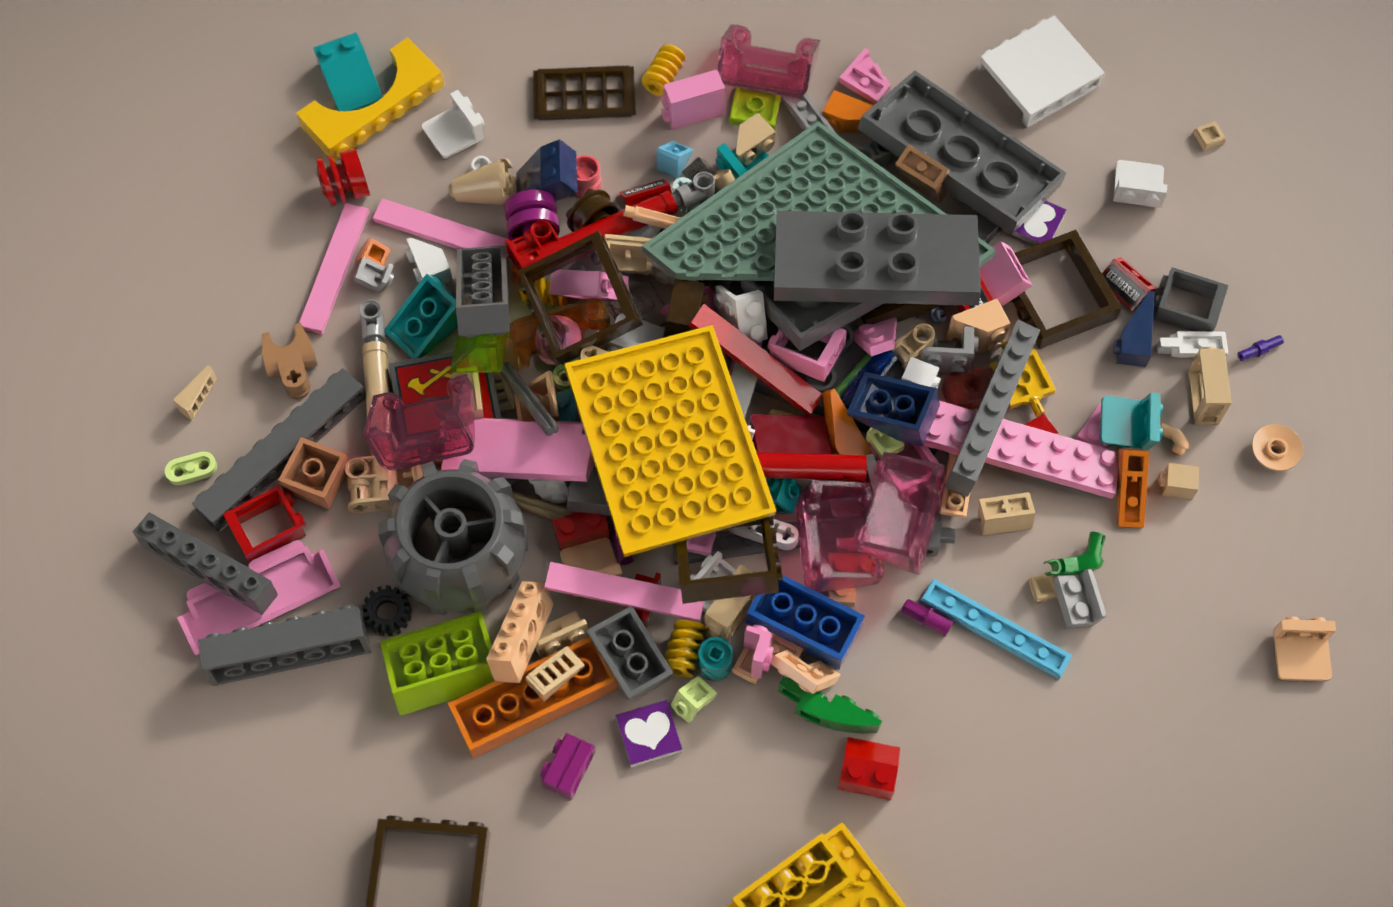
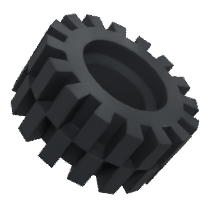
M386 585V589H382L381 586L377 587L378 591L376 593L373 590L370 591V597L366 596L364 599L365 605L362 604V610L364 612L363 617L372 632L375 634L378 632L380 636H384L387 633L390 637L393 636L392 632L396 631L399 634L402 627L406 629L408 626L407 621H411L412 618L410 614L412 609L406 594L403 591L400 592L397 587L392 589L390 585ZM390 602L395 604L397 612L391 619H381L377 615L378 608L383 603Z

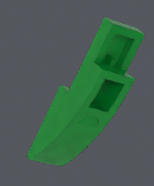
M783 676L778 685V692L797 703L795 714L807 721L822 727L848 733H878L881 727L882 720L879 719L875 712L869 709H861L848 696L842 695L841 697L835 694L831 702H829L827 697L818 691L814 694L805 692L799 687L797 682Z

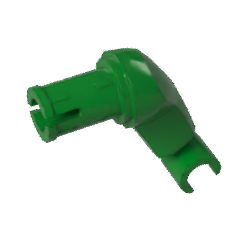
M1092 531L1089 533L1087 548L1082 554L1075 557L1044 561L1043 564L1048 563L1052 567V571L1046 572L1045 575H1079L1086 569H1092V571L1100 569L1104 562L1101 554L1106 535Z

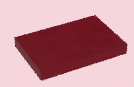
M751 414L749 420L751 429L755 430L753 443L756 452L832 454L824 416Z

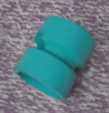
M711 637L705 640L699 649V671L708 680L721 681L731 672L733 649L728 641L720 637Z

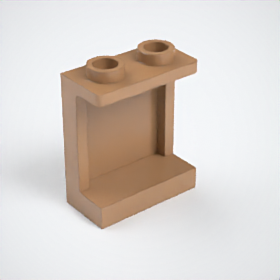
M908 144L895 163L901 178L941 203L948 193L941 183L950 172L949 169Z

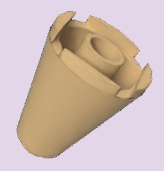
M501 158L453 178L452 184H449L450 196L455 198L457 202L504 205L509 197L516 194L515 175L511 176L509 169L513 168L508 158Z

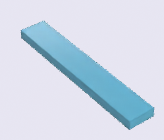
M935 579L932 580L920 603L932 608L936 612L1057 679H1060L1073 656Z

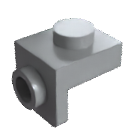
M363 257L359 262L352 281L379 293L385 286H390L394 274L391 273L394 265L388 263L384 267Z

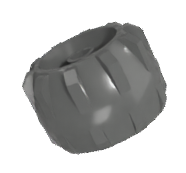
M464 459L460 463L459 469L440 471L436 470L433 461L421 465L423 477L413 482L408 488L395 484L388 494L392 509L388 518L378 523V536L383 546L386 565L401 592L403 591L406 597H413L419 603L430 607L432 613L446 615L448 612L474 610L477 613L488 609L487 604L500 597L507 589H513L519 581L518 572L524 560L525 552L528 551L527 528L523 514L513 498L511 485L504 477L491 480L481 475L477 462ZM451 506H466L480 511L488 519L466 522L464 514L458 509L447 508L442 511L440 509ZM428 517L434 522L440 543V549L434 562L420 556L415 550L417 532ZM489 541L473 557L461 562L451 563L453 558H461L467 555L472 544Z

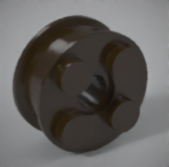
M590 189L566 213L567 227L571 232H574L620 212L622 208L617 202L611 201L606 191Z

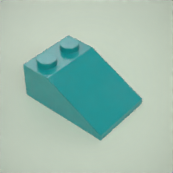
M357 32L313 47L317 64L338 111L363 109L383 98Z
M426 274L385 327L384 333L412 359L423 357L458 328L456 293L441 279Z

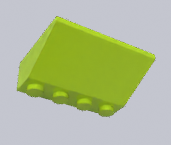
M482 611L380 641L392 694L400 716L460 698L495 681L486 660L492 644Z

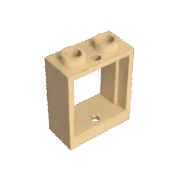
M1205 347L1199 349L1188 370L1194 425H1219L1232 404L1225 349Z
M740 564L733 575L754 572ZM756 595L714 600L705 613V626H707L705 632L707 637H720L729 642L745 619L746 613Z

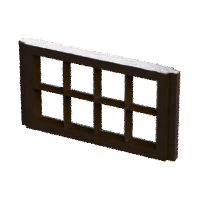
M634 66L534 70V119L542 121L632 117L631 115H636ZM606 76H621L622 89H607ZM581 77V90L567 91L566 78ZM586 77H601L602 89L587 90ZM561 78V91L546 92V79ZM622 94L623 107L608 108L607 95ZM587 95H602V108H587ZM561 96L562 110H547V97ZM567 96H582V109H567Z

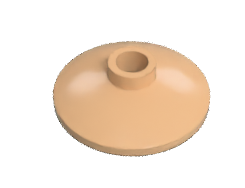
M1271 424L1257 431L1252 440V451L1255 458L1264 467L1274 471H1286L1295 467L1301 460L1303 444L1299 436L1292 429L1279 424ZM1271 449H1276L1279 454L1274 453Z

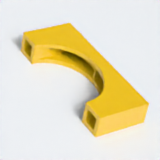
M408 37L389 49L392 63L397 68V76L391 89L379 101L355 111H335L323 107L314 100L296 112L300 127L326 155L331 154L335 161L340 158V151L363 144L370 136L382 131L386 125L395 119L401 118L405 112L414 106H418L425 98L433 93H437L444 86L442 72Z

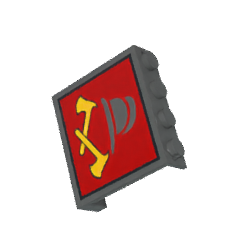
M487 345L389 363L403 448L418 445L420 453H422L425 445L436 449H445L450 429L462 430L463 423L456 424L451 382L452 370L455 368L477 364L484 418L501 419Z

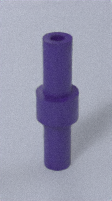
M1278 335L1266 341L1263 339L1252 344V347L1238 352L1237 356L1240 361L1253 356L1260 357L1267 354L1270 349L1284 343L1283 337Z

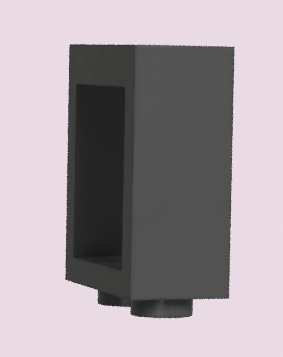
M1172 267L1168 276L1163 275L1159 289H1163L1161 295L1157 294L1154 301V309H1156L1154 319L1190 331L1213 332L1219 319L1228 285ZM1171 286L1210 298L1211 302L1206 319L1165 306Z

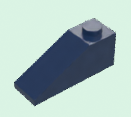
M1149 291L1123 329L1119 340L1115 339L1113 354H1117L1116 364L1139 367L1147 366L1152 350L1155 291Z

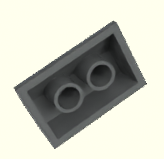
M632 606L586 631L628 700L652 691L666 683L672 676L673 671Z

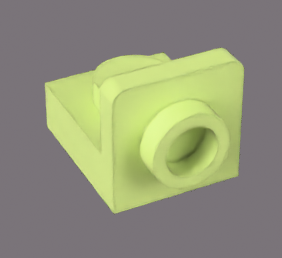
M872 427L867 431L865 440L871 444L882 461L904 450L905 445L903 442Z
M698 675L678 690L671 703V707L686 722L690 723L699 710L714 700L717 692Z

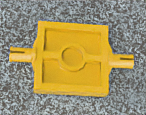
M1005 342L1002 343V350L1004 349V346L1006 344ZM1032 349L1008 408L1010 410L1022 405H1030L1035 417H1038L1045 413L1040 400L1055 394L1056 389L1036 349ZM997 362L990 364L989 370L991 374H993Z

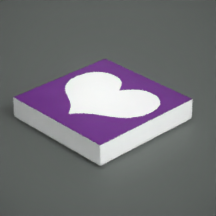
M1045 201L1012 235L1033 245L1052 239L1067 209Z
M667 700L616 715L631 767L683 752Z

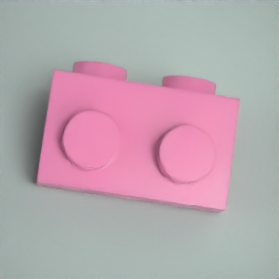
M753 625V627L746 626L744 647L755 650L752 659L751 676L761 679L763 671L768 672L770 669L774 648H771L772 633L759 625Z

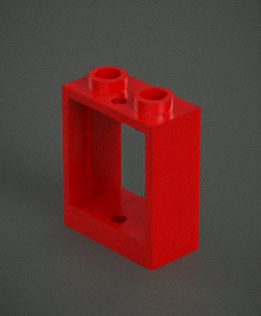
M279 485L223 514L249 563L306 536L302 528L306 526V523L301 513H294L291 507L295 503L288 491L283 493ZM281 503L293 527L253 547L241 524Z

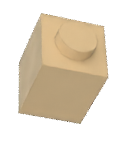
M1168 463L1165 470L1161 471L1159 475L1158 485L1162 486V496L1192 500L1198 491L1199 467Z

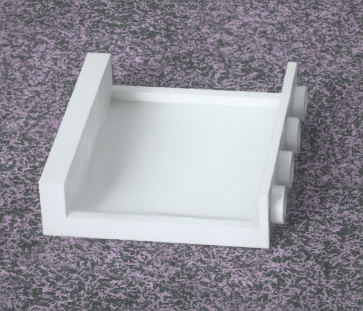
M1055 15L1047 20L1039 21L1036 26L1029 30L1021 31L1018 36L1011 40L1003 41L993 50L985 51L980 57L978 66L979 72L987 69L1024 113L1021 122L1026 128L1100 87L1105 74Z

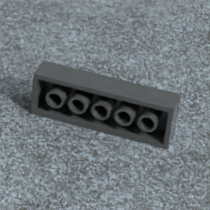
M505 245L457 249L456 314L459 336L469 338L477 337L480 334L499 336L510 332L508 266Z
M352 605L340 607L339 610L333 612L318 611L313 613L312 616L304 618L294 616L280 623L265 622L256 628H237L232 633H212L207 635L206 638L198 639L202 670L214 686L371 653L367 624L359 606L354 607Z

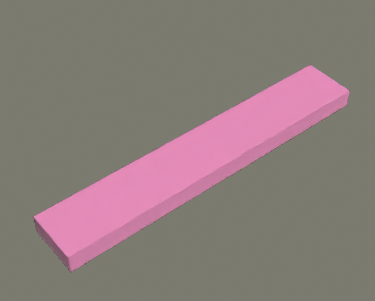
M385 199L381 200L373 216L375 223L455 249L505 245L504 239L506 238ZM506 250L507 262H508L510 256H509V254H508V252H507V250Z
M345 203L299 322L305 331L323 335L369 215L368 208Z
M550 562L544 587L546 590L627 607L632 606L636 609L700 622L704 601L683 604L681 589Z

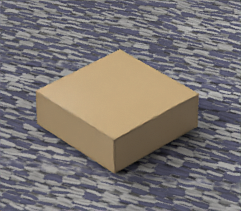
M1216 121L1197 127L1193 131L1203 151L1225 144L1226 138Z
M1042 574L1029 577L1028 582L1035 604L1058 599L1052 581L1056 577L1055 575L1046 576Z

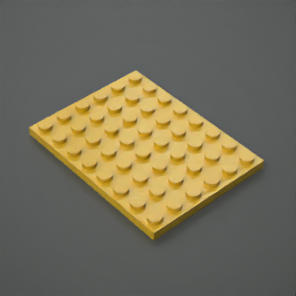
M713 325L565 363L567 377L624 557L776 515L777 511Z

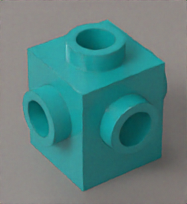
M767 478L766 482L777 511L776 514L793 513L802 486L794 479Z

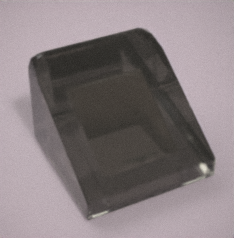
M697 157L682 171L685 178H689L691 181L699 172H709L713 176L716 175L707 161L700 157Z

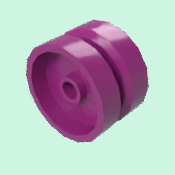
M543 190L521 191L513 194L504 203L508 239L510 241L523 236V233L530 230L531 225L539 220L549 222L556 234L559 235L560 226L556 200L551 193Z

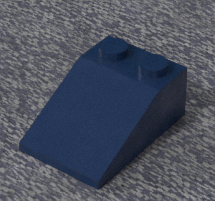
M560 139L539 147L516 172V193L526 190H543L551 193L556 201L578 193L576 151Z
M865 372L849 406L847 416L898 441L923 447L940 407L937 388Z

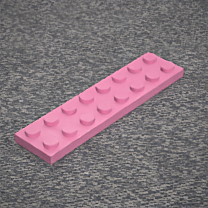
M939 401L940 407L924 446L958 455L976 411ZM1002 420L984 463L1113 499L1116 494L1119 472L1117 451L1009 420Z

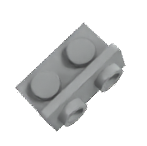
M1086 569L1079 575L1057 576L1052 580L1067 628L1091 627L1106 617L1105 607L1102 603L1092 569Z

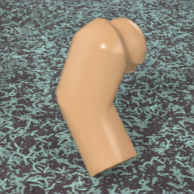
M1162 422L1160 426L1163 429L1162 436L1174 442L1172 451L1179 455L1185 454L1186 448H1189V442L1182 431Z

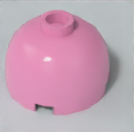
M549 315L563 349L582 340L581 330L572 319L564 316ZM537 329L535 344L536 348H540L542 353L539 357L546 364L560 365L556 359L552 360L549 352L546 350V346L549 345L546 337L542 338Z

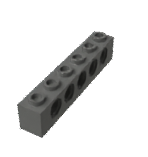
M150 512L132 531L143 548L261 615L264 614L278 596L270 579Z

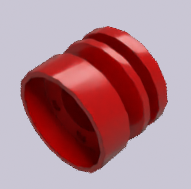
M355 147L340 151L341 163L336 164L331 154L327 155L330 163L328 167L324 166L322 157L316 158V173L323 195L329 201L331 207L337 206L334 197L336 194H340L343 204L346 203V191H350L355 200L370 196L367 181Z

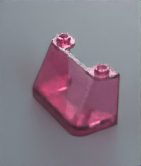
M736 24L729 26L721 38L717 67L723 84L792 98H800L806 94L821 40L812 38L800 40L794 54L751 46L752 35L748 28Z
M467 374L453 377L448 381L446 389L449 395L405 405L402 399L394 393L373 395L363 437L381 467L387 470H398L432 461L467 455L473 451L475 445L473 387Z
M883 452L881 461L877 460L874 468V475L877 476L878 484L866 525H863L861 530L856 529L853 544L856 545L859 552L906 572L920 575L943 497L945 465Z
M811 480L798 497L796 516L804 585L821 593L876 585L883 579L884 566L880 563L879 559L871 558L866 514L873 507L875 501L870 483Z

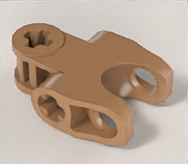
M302 324L294 325L295 338L287 346L275 345L269 332L262 333L261 353L269 379L281 376L288 396L294 399L306 397L311 389L306 369L318 366L311 341L305 333Z

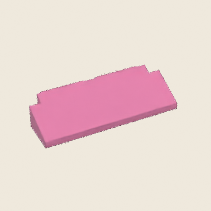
M474 418L464 420L462 430L450 429L441 470L459 469L460 463L467 459L476 461L479 473L488 478L504 477L511 479L587 482L595 463L582 422L555 421L559 430L557 433L548 436L535 420L522 422L518 419Z
M296 540L249 563L248 567L271 580L278 593V596L263 615L206 583L190 589L187 592L188 601H186L190 611L177 617L194 654H200L198 639L206 638L207 635L212 633L227 634L232 633L237 628L245 627L251 629L341 587L324 550L321 549L310 554L307 545L304 546L301 541Z

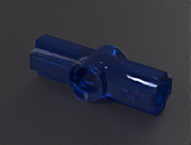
M889 350L872 356L869 362L859 370L855 380L840 398L847 410L865 372L881 376L888 374L898 360L893 351Z

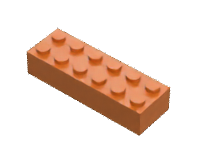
M590 637L568 646L584 663L585 667L546 701H543L530 687L525 677L559 651L528 665L520 683L494 681L448 703L473 759L618 690L617 681ZM566 656L562 659L570 668L574 666ZM558 663L555 665L561 674L566 672ZM551 670L547 672L553 680L557 679ZM543 677L539 679L545 687L549 685Z

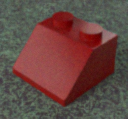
M847 737L838 790L891 800L896 785L900 747Z

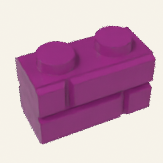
M565 733L563 739L558 738L552 749V753L555 755L551 763L546 762L544 764L540 777L543 778L541 782L544 788L572 800L596 751L594 745Z

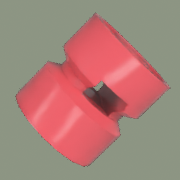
M589 155L577 156L578 193H575V195L582 198L585 192L590 189H601L600 164L597 159Z

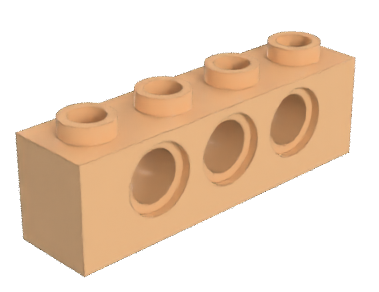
M522 581L486 659L495 681L520 683L536 647V642L539 640L554 606L549 590L544 588L545 583Z

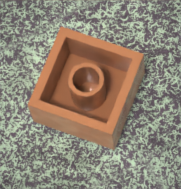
M301 437L278 482L284 493L288 491L291 496L330 510L347 477L345 465L349 461L348 455Z

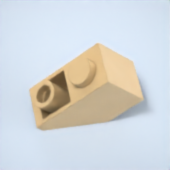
M759 113L739 125L736 158L743 166L751 164L757 156L763 152L770 151L775 145L776 131Z

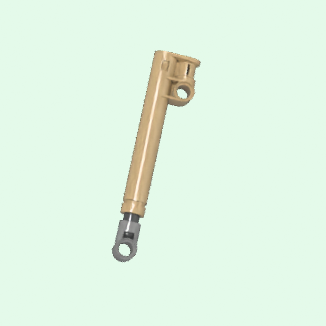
M374 299L365 300L359 307L362 338L365 343L362 346L370 456L353 458L345 465L347 486L351 493V502L348 503V510L353 513L392 509L388 494L395 484L398 485L396 459L394 457L395 446L387 345L383 343L385 340V319L380 303ZM371 313H376L374 316H368ZM356 471H364L359 476H353Z

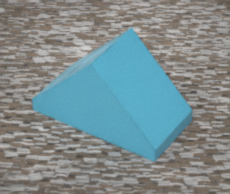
M675 141L658 147L656 151L657 170L678 179L692 156L694 149Z

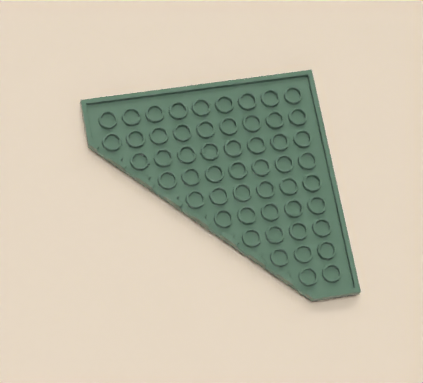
M818 121L642 245V252L673 278L680 280L774 281L777 211L947 214ZM978 237L979 264L981 268L995 257L996 250Z

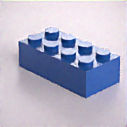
M782 575L783 581H778V593L755 596L746 613V624L752 627L753 625L765 627L769 632L803 648L804 653L840 670L863 626L865 615Z

